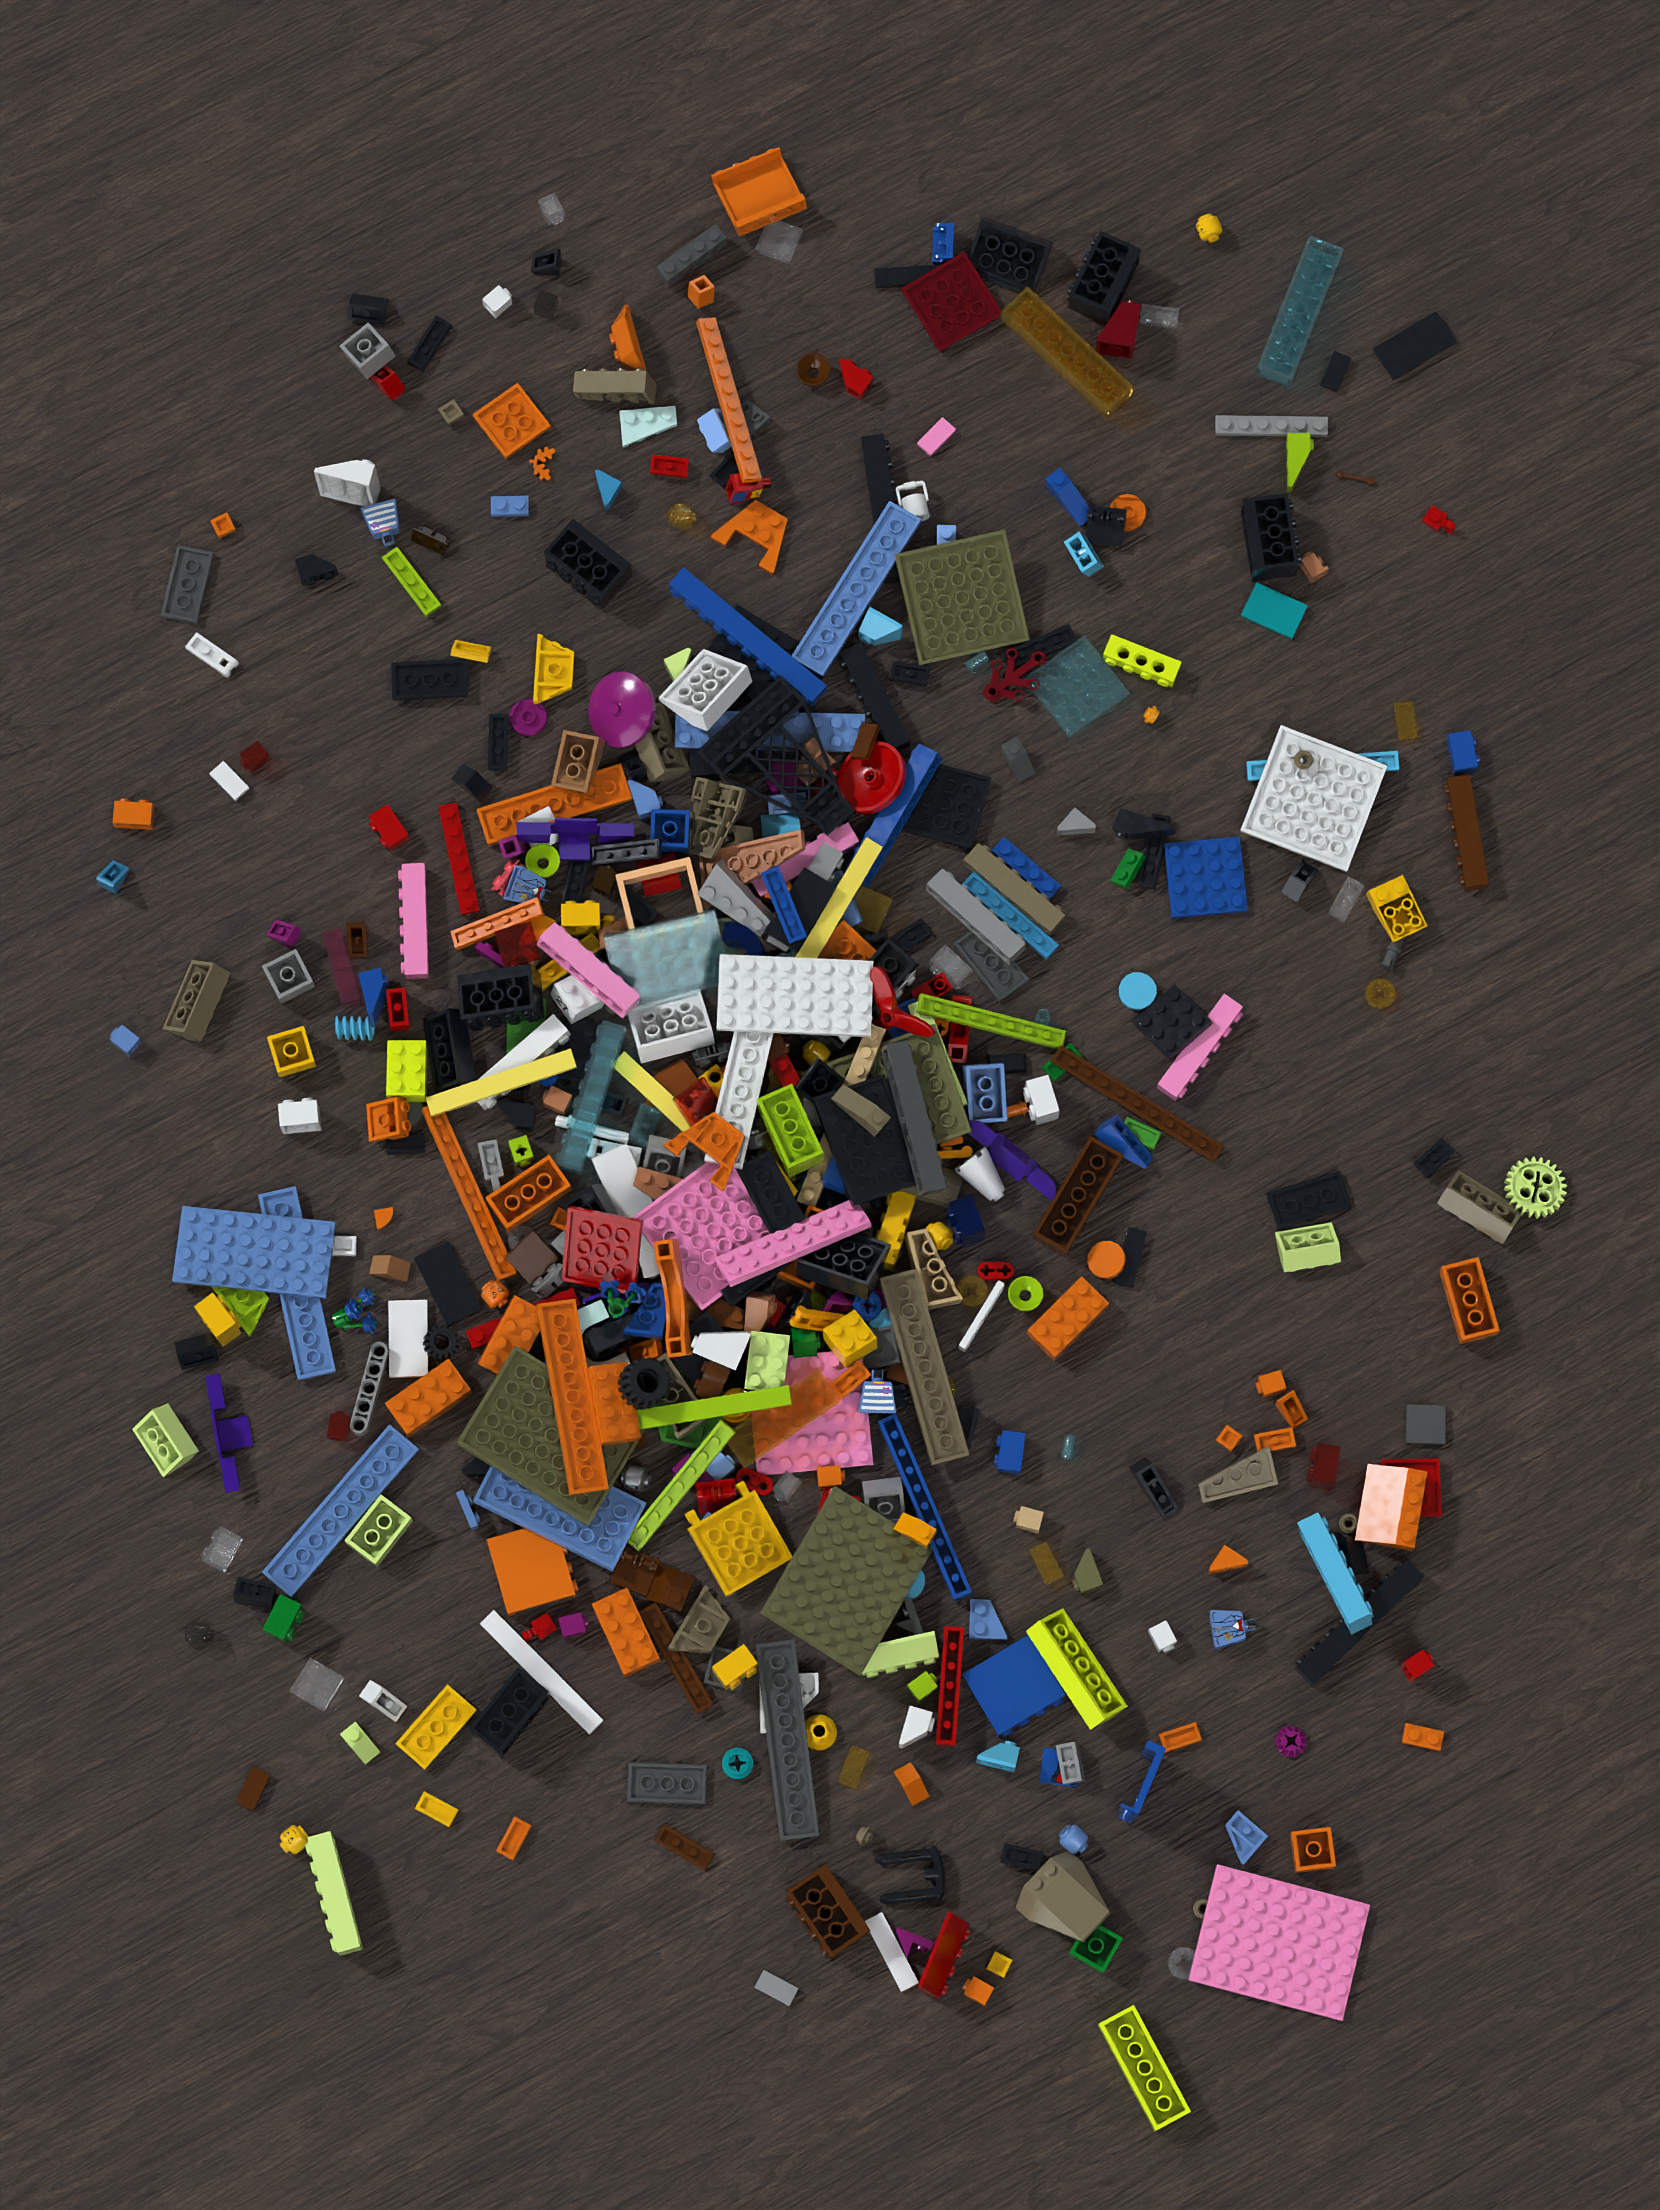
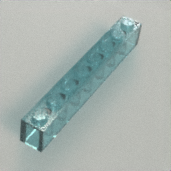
M603 1020L602 1024L597 1027L596 1036L598 1037L596 1043L591 1045L590 1054L592 1055L590 1061H587L585 1064L584 1072L586 1074L579 1083V1096L575 1097L573 1102V1108L575 1109L573 1115L568 1117L567 1126L569 1127L567 1133H564L561 1139L562 1149L556 1155L555 1162H557L559 1169L580 1175L582 1173L627 1032L625 1026Z

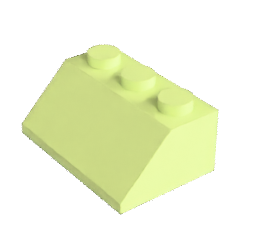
M1332 1222L1275 1232L1284 1272H1294L1300 1269L1333 1265L1341 1262L1339 1241Z
M169 1404L152 1409L132 1429L163 1477L190 1461L199 1452Z

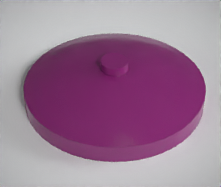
M614 672L604 677L594 688L588 708L590 725L595 735L604 739L605 744L619 748L631 747L643 740L653 725L656 711L655 698L650 686L643 678L630 672Z

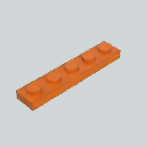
M536 897L450 932L455 948L460 950L544 917L540 899Z

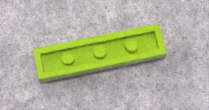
M398 547L382 557V560L426 617L441 607L440 602Z

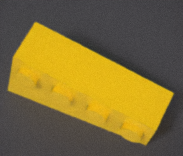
M899 1191L887 1197L886 1205H888L886 1212L882 1213L880 1223L883 1224L881 1230H877L875 1239L891 1244L882 1269L894 1272L916 1200L915 1195Z

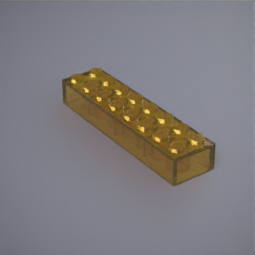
M1028 286L1001 311V320L1105 419H1108L1133 395L1134 387Z

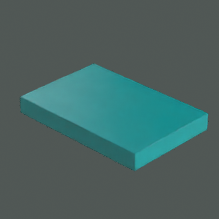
M1256 582L1240 617L1292 640L1308 605Z

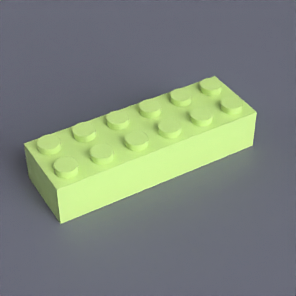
M329 1831L307 1837L308 1843H305L308 1855L313 1858V1862H310L312 1873L315 1876L317 1875L318 1881H315L317 1892L320 1895L322 1894L323 1900L320 1901L321 1908L324 1914L328 1916V1919L325 1920L326 1927L329 1933L333 1935V1939H330L332 1950L340 1956L363 1950L334 1835Z

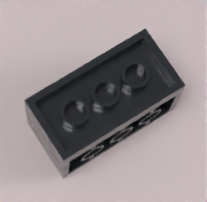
M1100 231L1098 237L1094 236L1090 252L1087 251L1085 254L1084 264L1082 268L1079 267L1075 275V283L1071 284L1068 289L1067 301H1069L1068 308L1106 325L1115 313L1140 262L1141 249Z
M1288 493L1245 498L1242 501L1240 512L1252 582L1296 576L1298 569H1300V564L1302 563L1301 553H1297L1299 541L1298 535H1294L1296 522L1295 517H1291L1293 503L1292 499H1288Z
M575 519L568 523L544 551L546 567L550 571L559 573L561 575L560 578L565 583L573 584L579 594H585L590 598L589 601L596 607L600 606L603 609L632 576L631 564Z
M532 964L457 975L460 1019L474 1031L483 1030V1027L489 1026L499 1028L502 1024L508 1023L510 1025H518L521 1021L537 1022L539 1019L545 1018L541 974Z
M518 1667L469 1727V1731L500 1758H503L549 1701L551 1695L548 1690Z

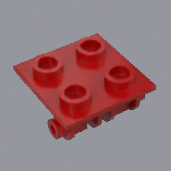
M672 852L661 855V859L637 861L638 869L675 861L676 859ZM679 873L641 881L645 897L682 889Z
M735 1478L696 1482L699 1515H706L707 1512L713 1514L737 1500Z

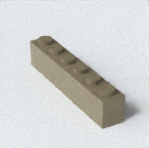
M978 843L963 859V865L970 871H974L1035 925L1051 936L1065 920L1064 910L1060 906H1054L1050 903V899L1044 893L1039 894L1031 882H1025L1021 879L1020 873L1015 869H1009L1002 858H996L992 855L989 847Z

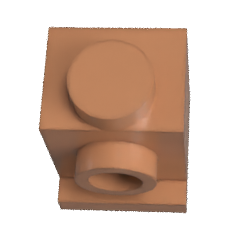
M1307 552L1301 557L1302 563L1300 567L1311 584L1328 574L1329 568L1327 566L1323 567L1322 559L1319 556L1316 557L1314 552Z

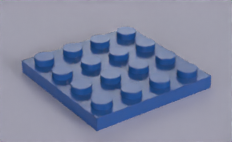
M1240 837L1165 843L1164 854L1171 919L1248 911Z

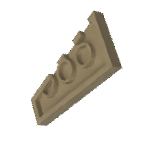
M1267 1446L1199 1482L1198 1488L1202 1503L1277 1485L1278 1481L1270 1447Z

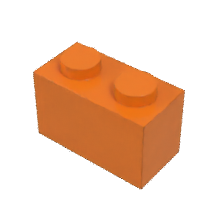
M129 799L114 801L113 825L115 828L153 830V803H150L148 800L131 802Z

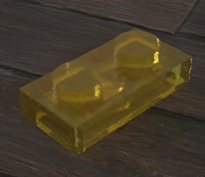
M1047 1541L1029 1550L1046 1586L1064 1577Z

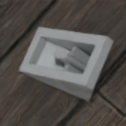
M1074 808L1057 827V836L1095 833L1096 826L1090 819Z

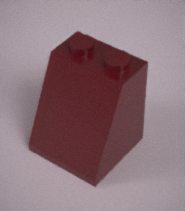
M1131 300L1121 302L1098 336L1096 354L1133 359L1141 304Z

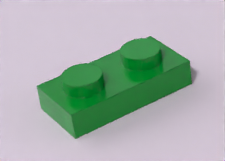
M1128 848L1110 881L1117 886L1129 889L1146 856L1143 853Z

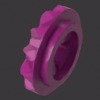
M1286 1726L1277 1733L1275 1744L1282 1755L1296 1757L1305 1750L1307 1739L1302 1729L1296 1726ZM1285 1735L1289 1738L1297 1735L1294 1742L1298 1747L1291 1744L1286 1748L1288 1740Z

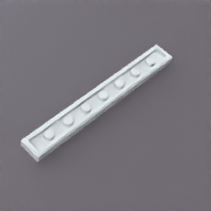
M494 1610L480 1623L541 1686L549 1691L558 1704L589 1735L603 1722V1719Z

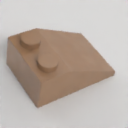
M563 730L551 786L588 793L602 758L605 740L596 736Z

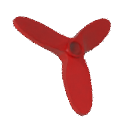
M880 966L873 967L870 972V980L873 982L872 992L880 1010V1017L872 1024L886 1029L885 1036L892 1026L924 1037L934 1035L935 1030L930 1024L916 1016L901 1011L897 1007L896 994L887 973Z

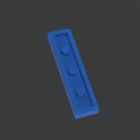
M1005 837L993 848L992 853L996 857L1002 858L1011 870L1015 869L1019 872L1025 882H1031L1039 894L1044 893L1051 899L1061 888L1059 883Z
M779 866L762 872L761 876L789 944L807 938Z

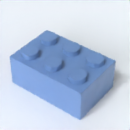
M1004 1064L962 1065L964 1095L968 1103L965 1105V1112L968 1120H976L982 1123L1007 1121Z

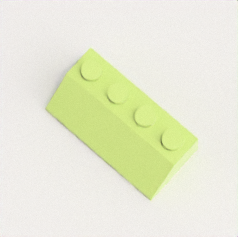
M931 1631L879 1643L862 1676L867 1675V1678L878 1676V1672L886 1671L888 1674L897 1672V1668L904 1666L905 1669L917 1667L916 1664L922 1662L925 1665L936 1663V1659H939L935 1632Z

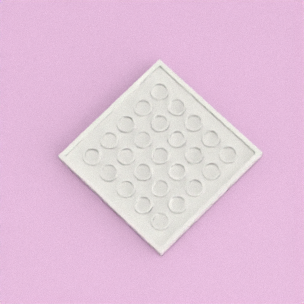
M1281 725L1240 831L1347 872L1387 765ZM1302 750L1308 751L1313 757L1312 765L1305 770L1297 768L1294 764L1296 753ZM1301 757L1300 762L1304 764L1307 762V759Z

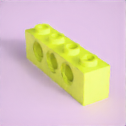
M1112 634L1102 658L1110 666L1117 665L1122 667L1125 672H1135L1140 674L1141 678L1155 680L1163 687H1173L1182 663L1179 660ZM1125 652L1129 657L1122 659L1119 657V654ZM1139 659H1143L1146 662V664L1140 666L1136 663V661ZM1160 666L1164 671L1158 673L1154 670V667Z

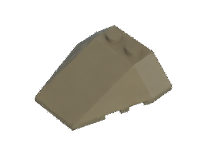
M696 777L691 795L694 807L693 812H690V818L693 819L692 829L689 832V853L714 860L744 808L748 793L747 789Z
M1069 1852L1051 1857L1023 1886L1016 1905V1910L1030 1922L1041 1924L1048 1929L1056 1930L1081 1942H1084L1110 1915L1084 1863Z

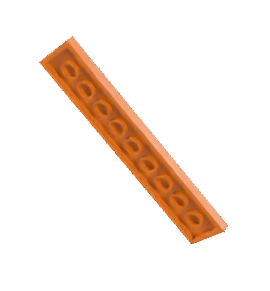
M569 1299L537 1304L536 1308L569 1495L608 1490L609 1486L576 1300Z

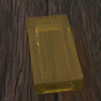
M1413 701L1394 703L1398 740L1418 739Z
M851 1745L838 1783L856 1789L870 1752Z

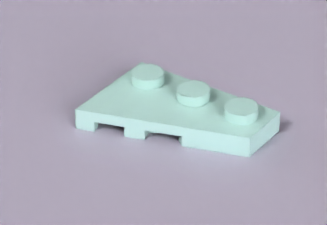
M676 407L621 410L620 422L623 448L628 447L629 444L645 440L646 437L653 434L657 435L676 427Z

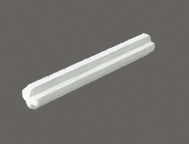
M560 1115L555 1120L556 1126L624 1144L628 1143L630 1134Z

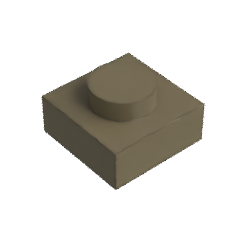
M454 399L438 409V412L448 426L464 417L463 412Z

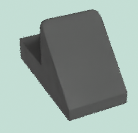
M912 1598L904 1600L905 1606H902V1611L905 1618L909 1617V1620L897 1623L895 1627L913 1636L923 1634Z

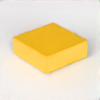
M995 1951L986 1970L1004 1978L1013 1960Z

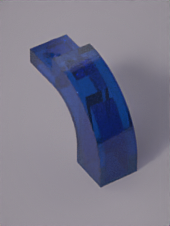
M725 922L722 941L727 947L745 949L747 955L767 956L763 943L751 929L742 924Z

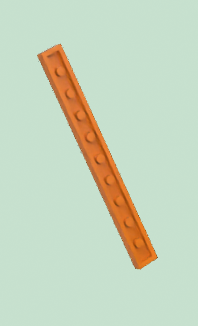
M716 317L700 318L696 324L742 483L760 482L762 476Z
M423 1107L421 1111L496 1279L501 1281L515 1276V1269L504 1258L508 1254L446 1114L442 1113L432 1117L429 1107Z

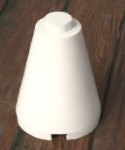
M986 1147L975 1152L964 1161L963 1165H958L954 1169L956 1173L989 1201L992 1199L997 1201L1004 1196L1003 1191L1005 1188Z

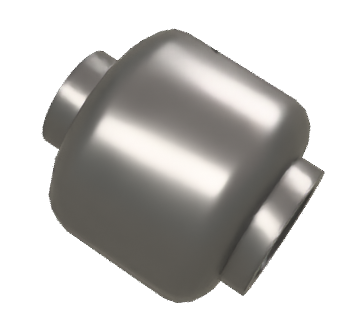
M628 1465L627 1468L623 1469L621 1483L624 1484L626 1489L643 1491L645 1486H649L651 1475H648L646 1467Z

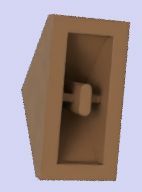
M373 1255L369 1275L407 1282L411 1263L391 1255Z

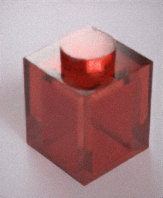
M259 741L240 753L242 760L239 762L245 770L249 769L251 773H254L271 761L268 753Z
M336 1411L335 1414L330 1413L327 1438L329 1440L348 1442L351 1418L347 1416V1413Z

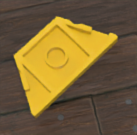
M537 634L533 704L541 703L570 691L573 685L574 651L563 648L555 641L551 642L541 634Z

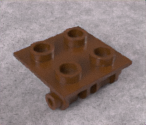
M625 1547L610 1583L647 1596L660 1560Z

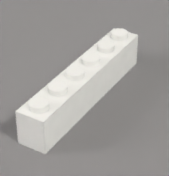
M553 1014L479 1079L553 1055L554 1049L559 1045H564L569 1040L571 1033ZM510 1091L478 1101V1103L484 1110L490 1109L497 1103L498 1098L502 1095H507Z

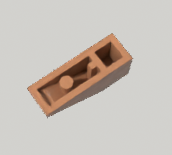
M753 1291L747 1296L744 1331L751 1333V1331L762 1332L777 1309L775 1295ZM749 1338V1340H748V1342H747V1345H746V1347H745V1350H744L745 1352L748 1351V1349H749V1346H750V1338Z

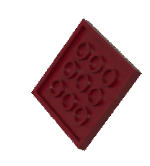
M965 251L901 288V292L939 353L1003 316L1001 309Z

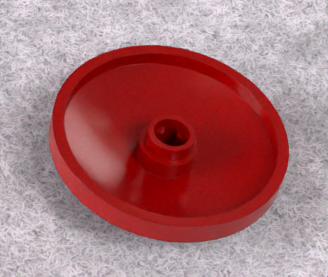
M875 742L869 760H855L850 756V753L843 761L837 774L836 782L842 796L855 809V812L859 814H872L885 809L898 797L906 780L907 768L901 753L888 743Z

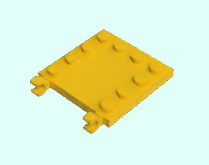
M744 1481L735 1485L736 1491L741 1495V1498L700 1521L694 1509L685 1514V1517L692 1525L687 1529L725 1596L734 1593L793 1557L756 1491L749 1492Z

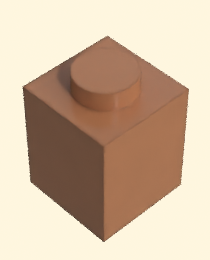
M551 1085L549 1090H545L542 1100H544V1107L565 1116L573 1096Z

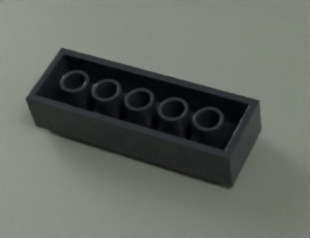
M890 938L868 960L874 961L873 967L880 966L885 970L895 992L920 965ZM872 992V1017H874L878 1013L879 1008ZM825 1035L843 1051L856 1038L851 1037L843 1043L837 1036Z

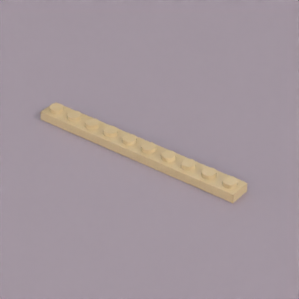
M871 1024V1037H862L844 1081L845 1086L868 1079L887 1032L886 1029ZM824 1133L819 1143L824 1152V1163L809 1169L796 1200L807 1206L810 1204L816 1207L824 1188L822 1178L833 1156Z

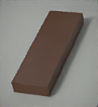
M666 1824L662 1826L654 1840L706 1871L715 1853Z

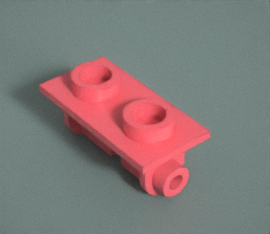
M519 859L510 860L504 867V873L501 876H497L492 883L494 886L491 890H499L498 894L503 898L514 866L518 865Z

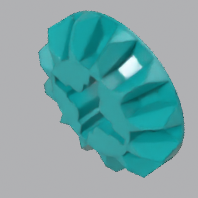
M742 1748L730 1749L722 1759L723 1771L732 1779L740 1780L747 1777L753 1768L752 1756ZM736 1755H738L740 1762H746L740 1765L739 1772H737L736 1766L729 1765L735 1762Z

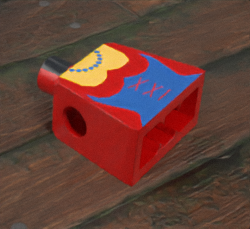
M740 473L731 474L725 487L730 505L760 497L763 489L771 487V480L768 476L763 477L760 482L742 483Z

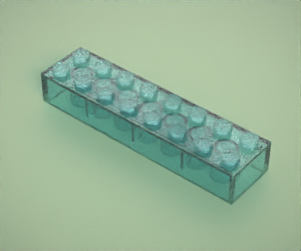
M1312 236L1308 237L1258 363L1255 375L1291 387L1342 259L1344 248Z

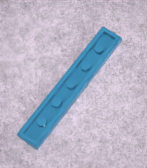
M974 871L962 883L969 889L971 895L980 898L987 909H992L1001 922L1005 921L1015 934L1021 935L1025 942L1045 960L1059 947L1058 943Z

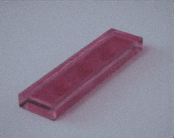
M337 928L323 932L322 936L342 1006L360 1001V995L341 929Z

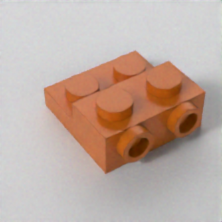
M393 1097L366 1104L369 1142H378L386 1139L395 1140L409 1136L411 1123L408 1120L407 1112L410 1110V1105L405 1098Z

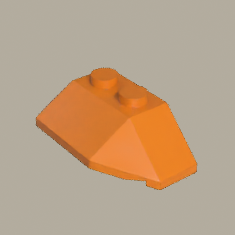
M627 304L624 305L611 326L612 333L609 334L611 345L615 344L616 346L614 356L616 362L620 361L623 369L628 371H635V369L646 370Z

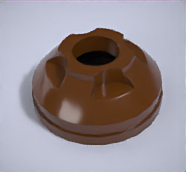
M809 353L798 361L796 373L803 384L816 387L822 385L828 379L830 365L828 360L821 354ZM816 369L819 375L816 378H811L808 376V371Z

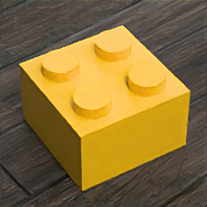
M588 900L584 903L566 901L565 904H561V926L565 928L569 935H589L592 932L594 935H599V930L601 929L600 904L593 900Z
M304 1026L267 1037L279 1077L316 1067Z
M855 1309L823 1329L824 1341L845 1368L877 1349V1337Z
M743 1644L712 1666V1671L726 1690L729 1688L733 1690L741 1684V1679L744 1677L748 1679L757 1673L758 1663Z

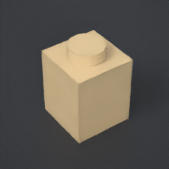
M1021 1506L1020 1511L1016 1510L1013 1522H1017L1016 1528L1039 1533L1044 1512Z

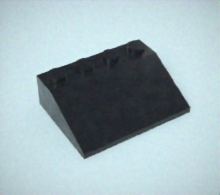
M984 217L980 221L968 258L981 279L1033 297L1054 242Z
M855 1233L798 1258L796 1261V1275L868 1300L877 1284L891 1244Z

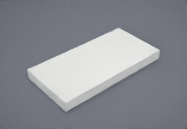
M627 1143L591 1159L605 1191L620 1216L632 1218L653 1202L649 1196L633 1186L638 1168Z
M388 1301L389 1378L423 1377L428 1373V1352L424 1351L425 1345L423 1346L425 1340L423 1338L428 1332V1301Z

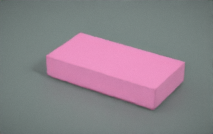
M942 417L917 442V446L931 457L956 432V428Z

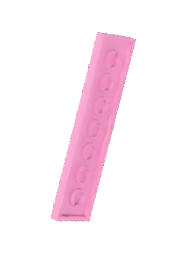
M848 1200L795 1223L785 1230L776 1231L715 1257V1262L730 1287L865 1230L871 1227V1222L860 1205L851 1207Z

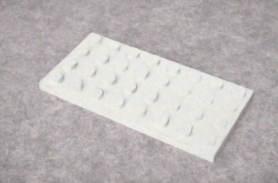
M720 954L717 1031L871 1037L873 982L870 980V972L874 961Z

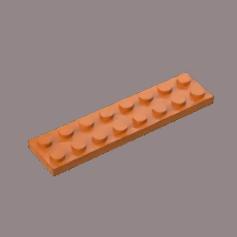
M620 763L596 771L588 793L547 786L476 810L489 846L499 843L498 841L517 835L516 822L548 806L555 818H578L633 799Z

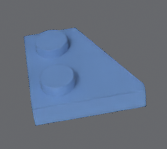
M970 1599L969 1639L1007 1640V1635L990 1600Z
M1239 1810L1225 1825L1242 1865L1246 1863L1268 1837Z

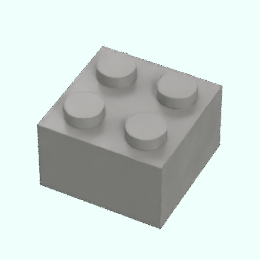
M369 323L365 324L340 345L345 356L366 379L370 378L396 357L389 344Z
M296 949L262 966L281 1004L315 987Z

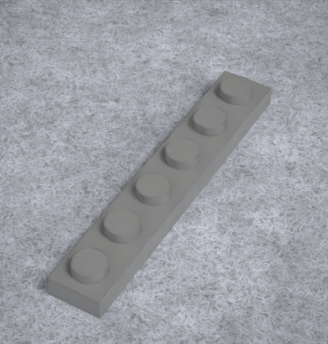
M1215 416V436H1287V433H1310V437L1328 436V417Z

